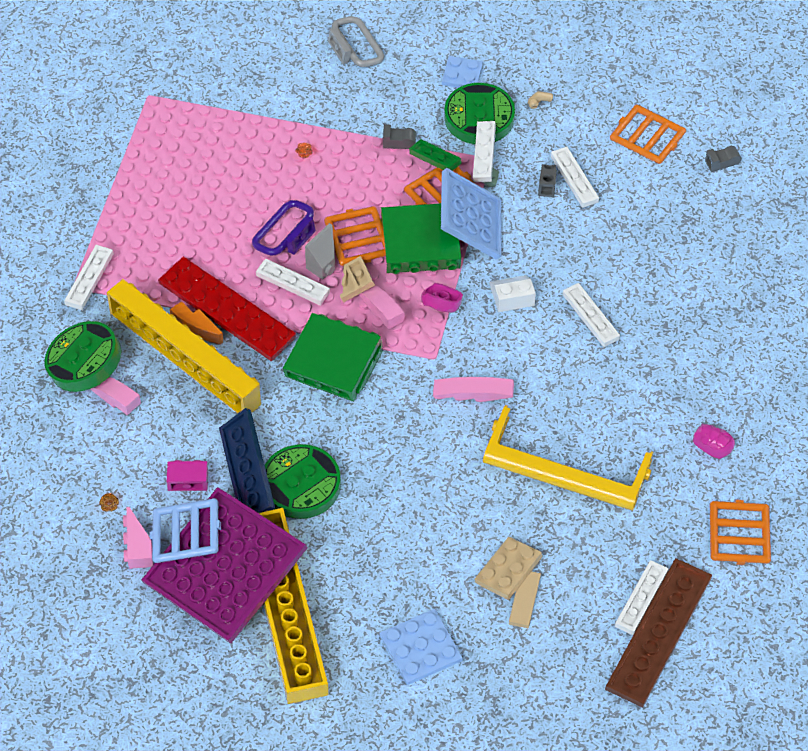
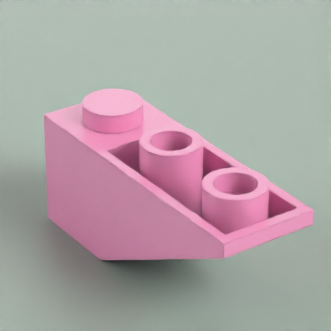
M126 507L127 515H123V526L127 527V532L123 533L124 545L127 544V550H124V562H128L129 569L152 567V541L130 507Z

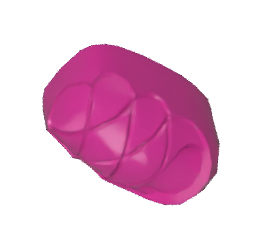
M434 283L425 289L421 295V302L424 306H430L437 311L447 313L456 312L463 299V294L460 291L439 283Z
M702 423L693 435V443L698 448L718 459L729 455L735 447L734 438L725 430L713 425Z

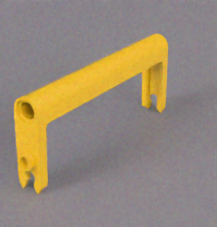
M508 405L504 406L499 419L493 423V433L486 447L483 463L633 511L644 480L648 481L652 469H649L654 452L645 453L632 486L624 485L500 445L503 433L510 419L508 415L511 410L508 408Z

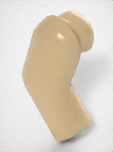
M537 91L528 99V105L531 109H536L540 101L551 102L553 94Z

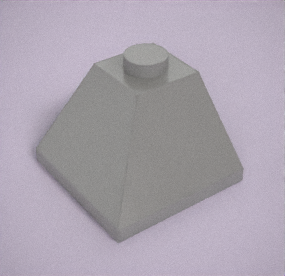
M330 223L305 245L306 269L322 280L331 275L335 270L333 227Z

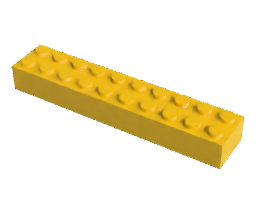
M122 279L107 291L111 315L235 412L239 413L245 408L254 412L261 405L260 384L257 379L248 376L241 367L235 366L227 356H222L214 346L204 342L200 335H195L187 325H182L174 315L164 311L160 304H155L147 294L138 291L134 284Z
M283 508L259 513L289 533ZM296 562L263 603L287 704L329 695L328 682Z

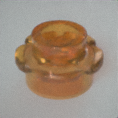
M299 143L295 152L298 153L299 157L307 158L313 153L312 145Z
M112 493L104 494L99 501L101 509L105 512L115 511L119 504L118 498Z

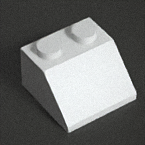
M526 275L489 282L498 312L535 306L536 293L531 278Z

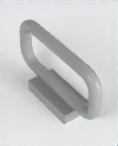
M348 16L339 18L332 23L328 42L342 64L348 63L351 58L355 65L359 67H370L380 64L384 60L383 51L360 18ZM348 23L356 24L377 54V57L369 60L359 59L338 26Z

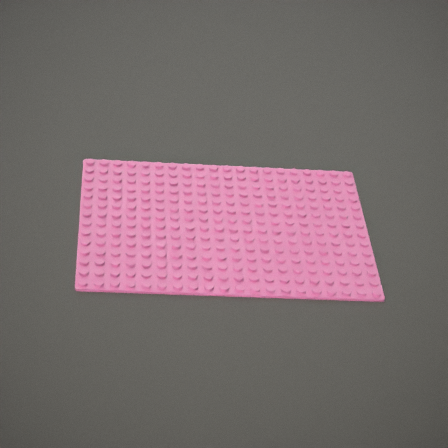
M149 95L142 108L77 277L95 245L112 249L114 255L92 293L107 295V291L124 279L128 283L134 284L141 293L147 294L155 304L158 303L163 307L172 308L182 301L192 312L197 311L195 308L164 288L158 281L164 273L184 256L295 333H302L312 313L323 314L329 319L340 320L346 325L357 326L369 333H377L381 336L382 350L434 360L439 352L449 313L437 311L430 306H424L421 302V295L425 289L434 283L443 284L456 290L468 244L459 239L461 268L455 270L445 269L433 272L419 271L416 273L401 272L393 274L386 272V256L371 259V262L365 263L374 284L384 290L404 312V322L387 329L381 320H377L359 295L346 302H343L340 298V294L343 293L342 278L344 277V266L339 264L335 250V270L331 275L322 280L306 269L305 245L326 227L324 219L327 216L345 213L347 209L353 208V210L375 206L381 218V207L415 205L412 198L404 191V187L436 168L435 166L411 155L409 149L383 148V138ZM445 150L461 158L462 164L458 167L463 172L467 171L473 180L475 155ZM436 177L430 179L428 182L441 194L442 183ZM475 182L478 186L484 189V183ZM421 185L414 189L427 204H439ZM290 200H297L313 208V220L316 231L295 255L289 253L287 247L280 254L273 256L254 249L252 245L253 237L284 203ZM296 207L288 209L259 243L268 248L277 247L305 217L307 212ZM369 214L334 222L333 225L336 230L374 220L372 215ZM377 228L339 236L338 239L341 244L379 234ZM382 242L344 250L343 254L347 258L382 250L384 247ZM268 259L330 288V293L320 306L256 276V271L263 261Z

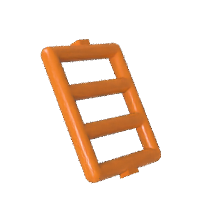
M636 104L625 117L622 116L619 120V125L610 135V139L661 164L668 154L677 148V143L686 133V129ZM637 113L646 116L628 140L619 136ZM653 120L662 124L643 148L634 144ZM668 128L677 132L659 156L650 152Z
M436 167L404 187V191L412 198L415 205L427 204L414 191L420 185L439 204L441 203V194L428 181L436 177L442 183V169ZM459 167L453 170V172L476 184L467 171L463 172Z
M375 206L353 210V208L347 209L345 213L325 217V225L327 226L330 223L333 227L334 250L341 266L361 256L364 263L371 262V259L386 256L383 224ZM369 214L372 215L374 220L336 230L333 225L334 222ZM377 228L379 234L341 244L338 239L339 236ZM382 242L384 247L382 250L347 258L343 254L344 250Z
M744 500L710 502L711 559L713 561L736 562V565H745V562L770 563L769 505L744 503ZM718 509L760 511L762 521L718 518ZM718 526L762 529V538L719 536ZM718 544L762 546L763 555L718 553Z

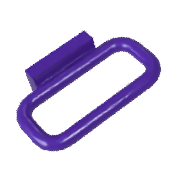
M290 200L284 203L253 237L252 245L254 249L273 256L280 254L287 247L288 252L295 255L316 231L313 220V208L297 200ZM296 207L307 212L305 217L277 247L268 248L259 243L288 209Z

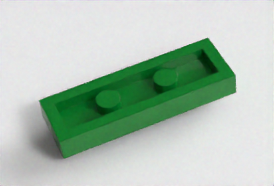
M422 139L409 148L411 155L442 170L448 168L453 171L462 164L460 157Z

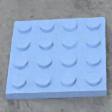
M444 169L442 171L441 229L494 259L500 258L501 198L450 169Z

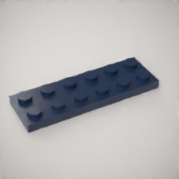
M245 408L219 427L235 498L255 512L261 513L273 510L275 506L252 412L250 409Z

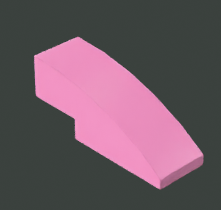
M375 285L359 294L378 321L381 320L387 329L404 322L403 310L380 287Z
M111 377L90 389L113 408L117 407L126 415L130 414L141 404L138 393Z

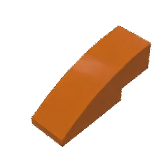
M182 301L170 309V314L174 315L182 325H187L195 335H200L203 340L220 345L223 343V333L200 309L193 313Z

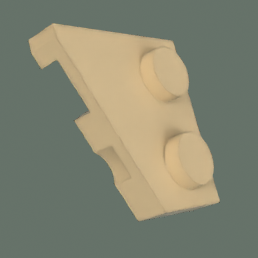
M361 256L344 265V277L342 278L343 293L340 294L343 302L375 286Z

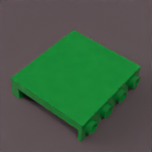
M441 203L381 207L387 273L433 272L461 268L459 239L441 229Z
M312 313L283 366L284 375L310 387L354 402L357 397L356 388L378 346L383 347L381 336L375 332H366L357 326L346 325L340 320L329 319L323 314Z

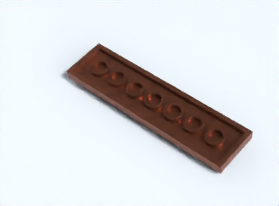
M675 558L606 684L605 690L642 708L644 707L711 581L712 574Z

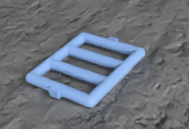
M213 498L155 508L153 510V531H150V539L153 541V562L160 563L217 553L218 530H221V522L218 520V500ZM210 507V546L199 548V509ZM191 511V549L180 551V512ZM172 514V552L161 554V515Z

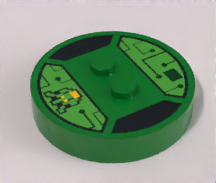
M488 83L463 85L455 89L445 102V125L454 137L463 142L476 144L477 122L495 121V142L503 139L513 128L515 120L514 102L507 92L495 85Z
M97 321L77 323L62 331L51 342L45 354V369L53 382L63 390L70 392L89 390L104 382L115 371L121 359V345L111 328Z
M307 444L287 446L275 452L265 463L275 506L273 510L283 508L286 517L307 519L318 516L327 511L339 496L341 488L339 467L334 458L319 447Z

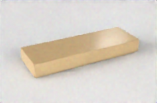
M531 571L516 590L509 625L529 629L541 573Z

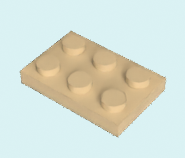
M508 536L476 576L475 583L509 600L543 557L542 552Z

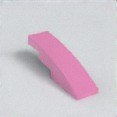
M494 377L434 380L433 397L435 399L454 397L458 401L475 399L476 402L513 398L514 380Z

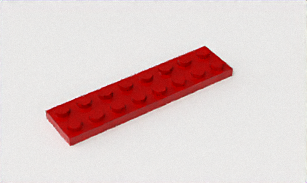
M184 256L158 279L159 284L196 310L200 309L213 322L271 362L297 338L294 331Z

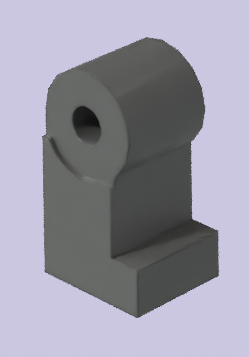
M384 124L383 148L409 149L416 143L417 133L412 128H391V125Z
M728 146L714 151V149L707 150L705 162L711 173L737 165L742 160L735 146Z
M542 164L538 196L554 197L556 165Z

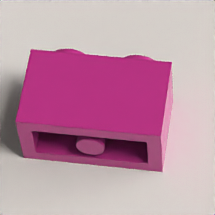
M167 461L166 482L168 491H207V461Z

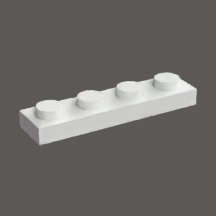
M495 121L477 122L473 168L474 182H492Z
M568 147L552 151V160L581 207L584 208L598 203V195Z
M95 245L64 300L66 306L83 310L114 255L112 249Z
M265 259L256 271V276L320 306L330 293V288L268 259Z
M579 283L563 290L562 295L603 347L620 339V334Z
M649 561L615 623L616 628L634 635L669 568L654 561Z

